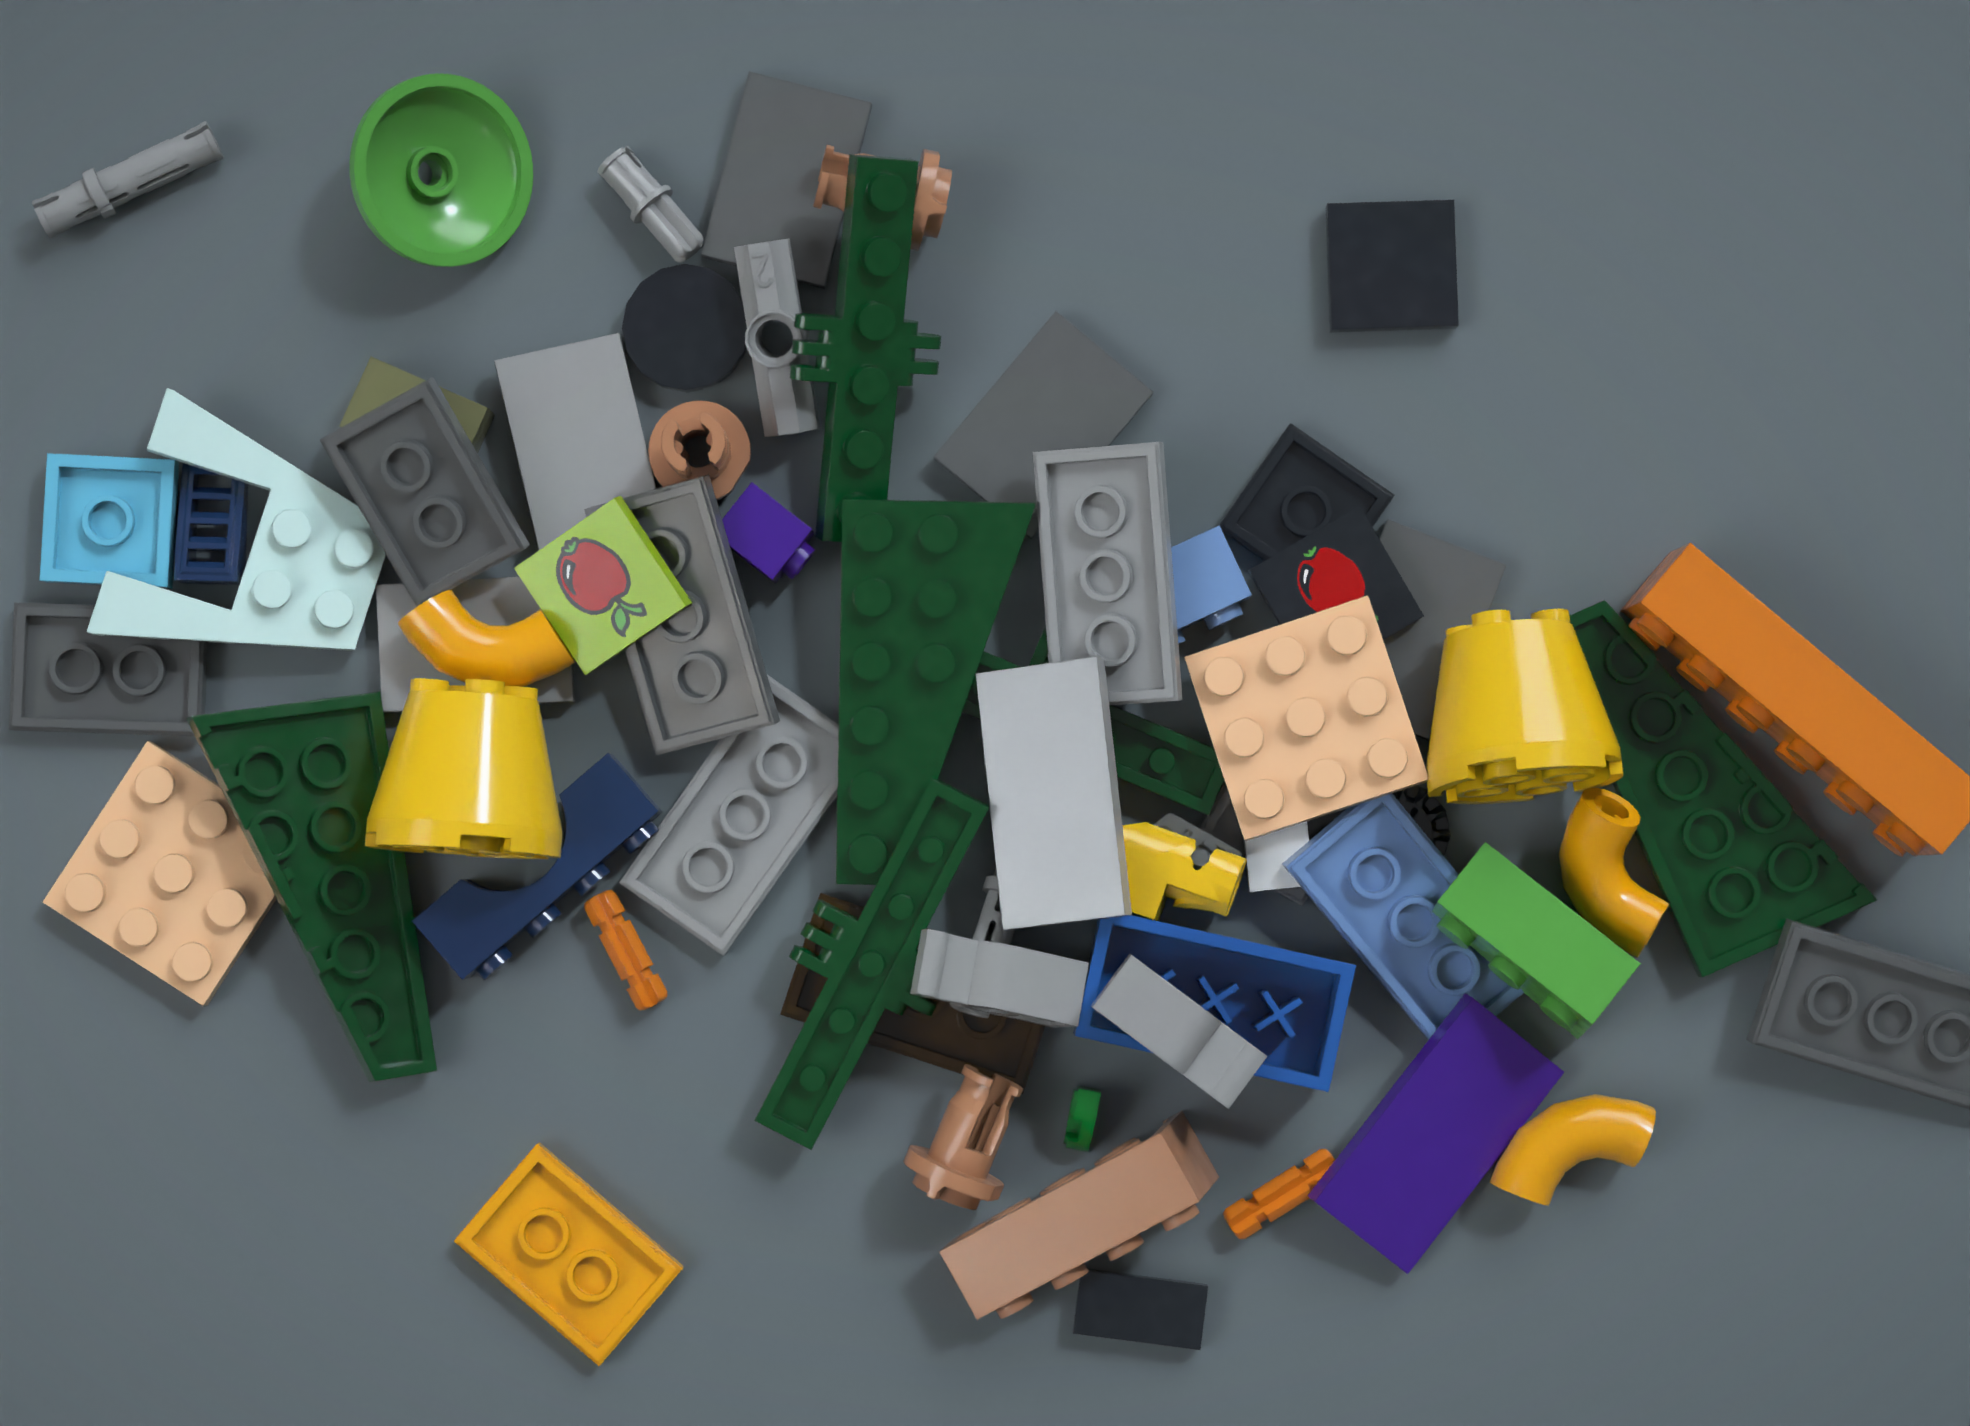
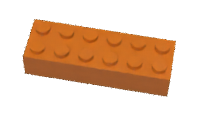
M1691 542L1669 552L1620 610L1632 620L1628 625L1629 628L1633 630L1648 648L1657 651L1662 645L1681 661L1676 670L1689 683L1703 692L1712 687L1730 703L1725 708V711L1732 719L1752 733L1761 728L1779 744L1774 749V752L1781 760L1800 774L1804 775L1809 769L1826 782L1828 786L1823 790V793L1830 801L1852 816L1858 810L1876 824L1877 827L1872 834L1880 843L1896 855L1903 857L1906 852L1913 856L1942 855L1970 822V776Z

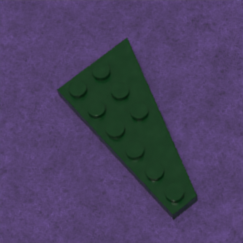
M889 499L842 500L836 884H877L931 778L935 777L938 779L1036 503Z
M1605 600L1569 615L1570 623L1574 627L1620 746L1623 777L1612 784L1617 795L1631 803L1641 817L1640 824L1634 832L1664 901L1669 903L1668 910L1698 977H1705L1777 945L1786 918L1818 927L1877 901L1876 897L1865 885L1859 883L1837 859L1838 856L1825 841L1819 839L1793 810L1794 807L1726 733H1723L1701 709L1702 706L1686 689H1683L1656 660L1657 657Z
M380 692L194 715L186 718L368 1081H380L437 1071L416 926L412 922L414 920L405 853L404 851L376 849L365 846L367 818L389 754Z

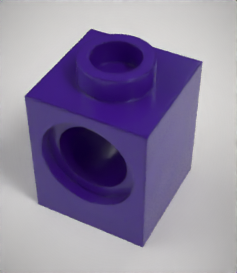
M753 482L749 484L722 519L731 550L775 584L783 574L793 580L815 552V549L808 544L815 535L813 530Z

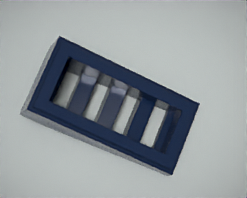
M183 463L175 546L174 581L183 584L240 585L246 567L248 484L232 479L231 488L198 487V475L219 474ZM198 500L230 501L229 513L197 512ZM197 525L228 526L227 537H197ZM196 550H226L225 562H196Z

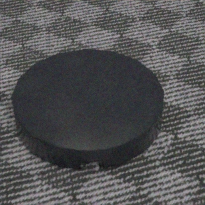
M689 264L662 268L640 282L626 304L622 330L627 353L640 372L662 388L689 393L711 387L730 376L746 353L745 332L747 325L742 298L730 281L710 268Z

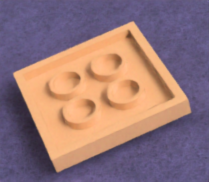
M1368 595L1184 657L1245 841L1427 782V770Z
M147 741L43 900V903L202 1006H206L210 1003L277 898L220 785L157 744Z

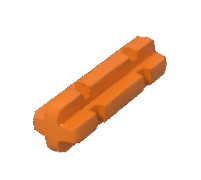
M605 890L588 899L584 903V910L593 927L599 926L602 934L598 936L621 981L627 979L630 988L626 990L635 1007L640 1011L647 1010L667 998V990L659 974L653 975L649 967L653 963L631 921L624 920L621 913L625 912V909L616 892Z
M1319 1149L1303 1159L1305 1165L1299 1169L1295 1165L1251 1192L1254 1196L1248 1201L1242 1198L1227 1207L1223 1215L1234 1235L1239 1239H1246L1262 1229L1260 1223L1268 1219L1270 1222H1273L1308 1200V1194L1335 1161L1332 1154L1327 1149Z

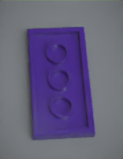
M1465 993L1311 1190L1308 1197L1401 1270L1409 1274L1509 1145L1518 1129L1526 1123L1561 1078L1564 1071L1473 997Z

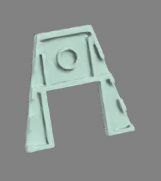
M167 388L147 451L269 490L268 500L232 610L106 571L87 633L98 636L110 635L147 639L209 641L213 643H242L355 651L386 555L359 507L176 391Z

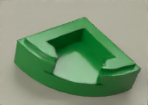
M1078 1085L1077 1089H1073L1063 1144H1066V1148L1088 1152L1101 1096L1099 1089Z

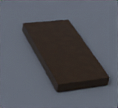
M820 893L818 898L858 919L864 909L862 906ZM813 913L810 923L830 932L834 924L821 919ZM805 938L802 947L819 955L822 946ZM797 963L780 1015L805 1023L828 978ZM929 998L938 1004L932 1016L923 1014L910 1006L907 1007L903 1016L885 1008L867 1042L868 1044L962 1074L964 1065L968 1064L989 1078L995 1073L1018 1084L1023 1088L1021 1093L1023 1094L1045 1026L990 1014L989 1018H980L952 1008L950 1002Z

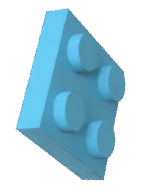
M47 453L40 581L102 585L106 571H110L160 588L172 589L179 462L170 459Z

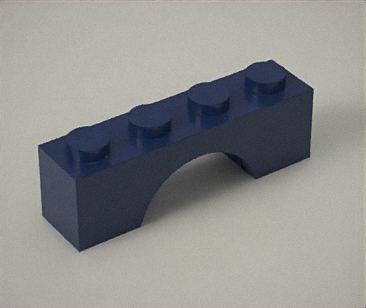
M607 753L559 794L566 819L565 841L561 850V858L556 860L552 868L543 877L529 886L513 891L494 890L470 879H460L412 921L462 980L471 978L476 972L483 980L490 977L513 957V954L507 948L512 941L525 930L532 938L539 935L562 914L555 904L573 889L581 897L611 872L605 866V861L622 847L631 855L659 831L652 821L662 813V810L613 754Z

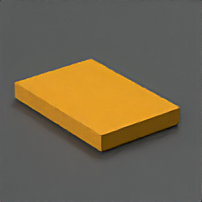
M540 1142L534 1146L454 1240L457 1245L598 1366L604 1362L684 1268L680 1262Z

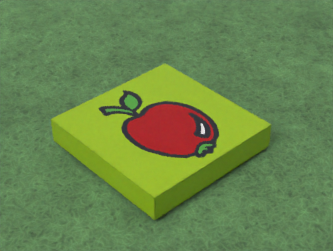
M621 496L607 502L514 568L585 675L593 672L692 604Z

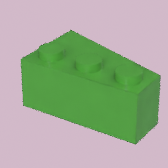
M1486 842L1437 901L1432 910L1441 919L1437 927L1443 934L1464 949H1468L1471 945L1490 962L1488 967L1497 977L1517 990L1521 989L1539 1005L1540 1009L1549 1018L1565 1028L1577 1040L1593 1025L1641 964Z

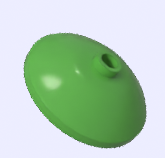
M435 73L399 82L387 89L370 105L353 137L349 168L351 188L357 207L374 235L389 249L412 262L433 267H452L481 260L503 246L517 230L525 216L533 187V162L527 137L520 122L508 105L493 91L474 80L453 74ZM423 162L428 164L432 170V180L428 185L420 180L418 174L419 167Z

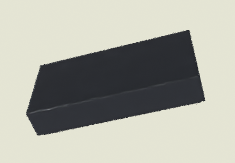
M1088 1269L1089 1272L1079 1278L1073 1334L1195 1350L1201 1349L1208 1294L1207 1284Z

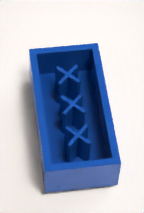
M1132 915L1098 919L1089 958L1079 1024L1077 1027H1074V1036L1152 1053L1091 1007L1127 956L1131 954L1267 1055V1058L1253 1076L1329 1092L1356 965Z

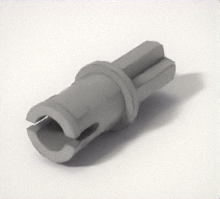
M629 146L619 148L602 162L597 172L632 211L630 215L631 220L635 224L643 222L675 261L684 262L699 251L703 246L702 234L670 198L673 193L672 189L668 185L661 186L633 154Z

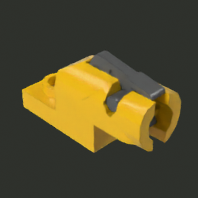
M1172 813L1166 814L1154 825L1148 822L1122 825L1133 913L1159 921L1168 897L1175 900L1173 907L1211 911L1226 917L1228 916L1247 863V859L1242 857L1243 854L1239 850Z

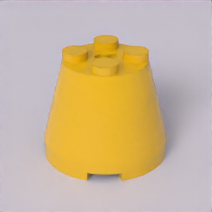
M1567 609L1541 610L1530 615L1531 619L1511 620L1509 610L1482 611L1471 616L1472 625L1456 626L1445 631L1446 638L1443 643L1426 763L1429 797L1442 796V792L1446 790L1447 803L1495 804L1534 800V795L1551 794L1566 790L1567 782H1573L1575 792H1583L1587 788H1600L1609 785L1623 777L1620 746L1574 627L1570 623L1569 611Z
M411 679L410 692H408L367 818L365 846L413 853H424V850H427L430 853L466 855L468 857L507 859L561 858L562 827L540 706L537 700L538 689L505 686V682L482 679H466L465 686L449 685V681Z

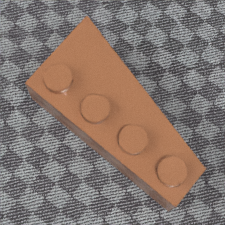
M1183 1111L1162 1121L1163 1125L1152 1137L1142 1142L1139 1138L1133 1137L1094 1163L1096 1167L1085 1171L1084 1168L1076 1169L1039 1192L1040 1197L1032 1201L1030 1197L1019 1201L955 1237L939 1251L977 1320L995 1310L1000 1319H1004L1034 1301L1030 1291L1049 1281L1055 1290L1063 1288L1089 1272L1085 1262L1106 1252L1110 1261L1115 1260L1144 1243L1140 1235L1141 1232L1160 1222L1164 1229L1169 1231L1200 1213L1196 1203L1204 1197L1218 1180L1219 1175Z

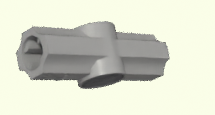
M790 238L734 247L747 325L745 345L749 355L752 357L765 437L781 436L819 429L821 427L813 381H800L789 378L791 365H810L809 355L792 353V346L785 355H775L766 349L762 341V331L770 320L784 322L791 329L793 339H809V331L794 327L795 314L802 313Z

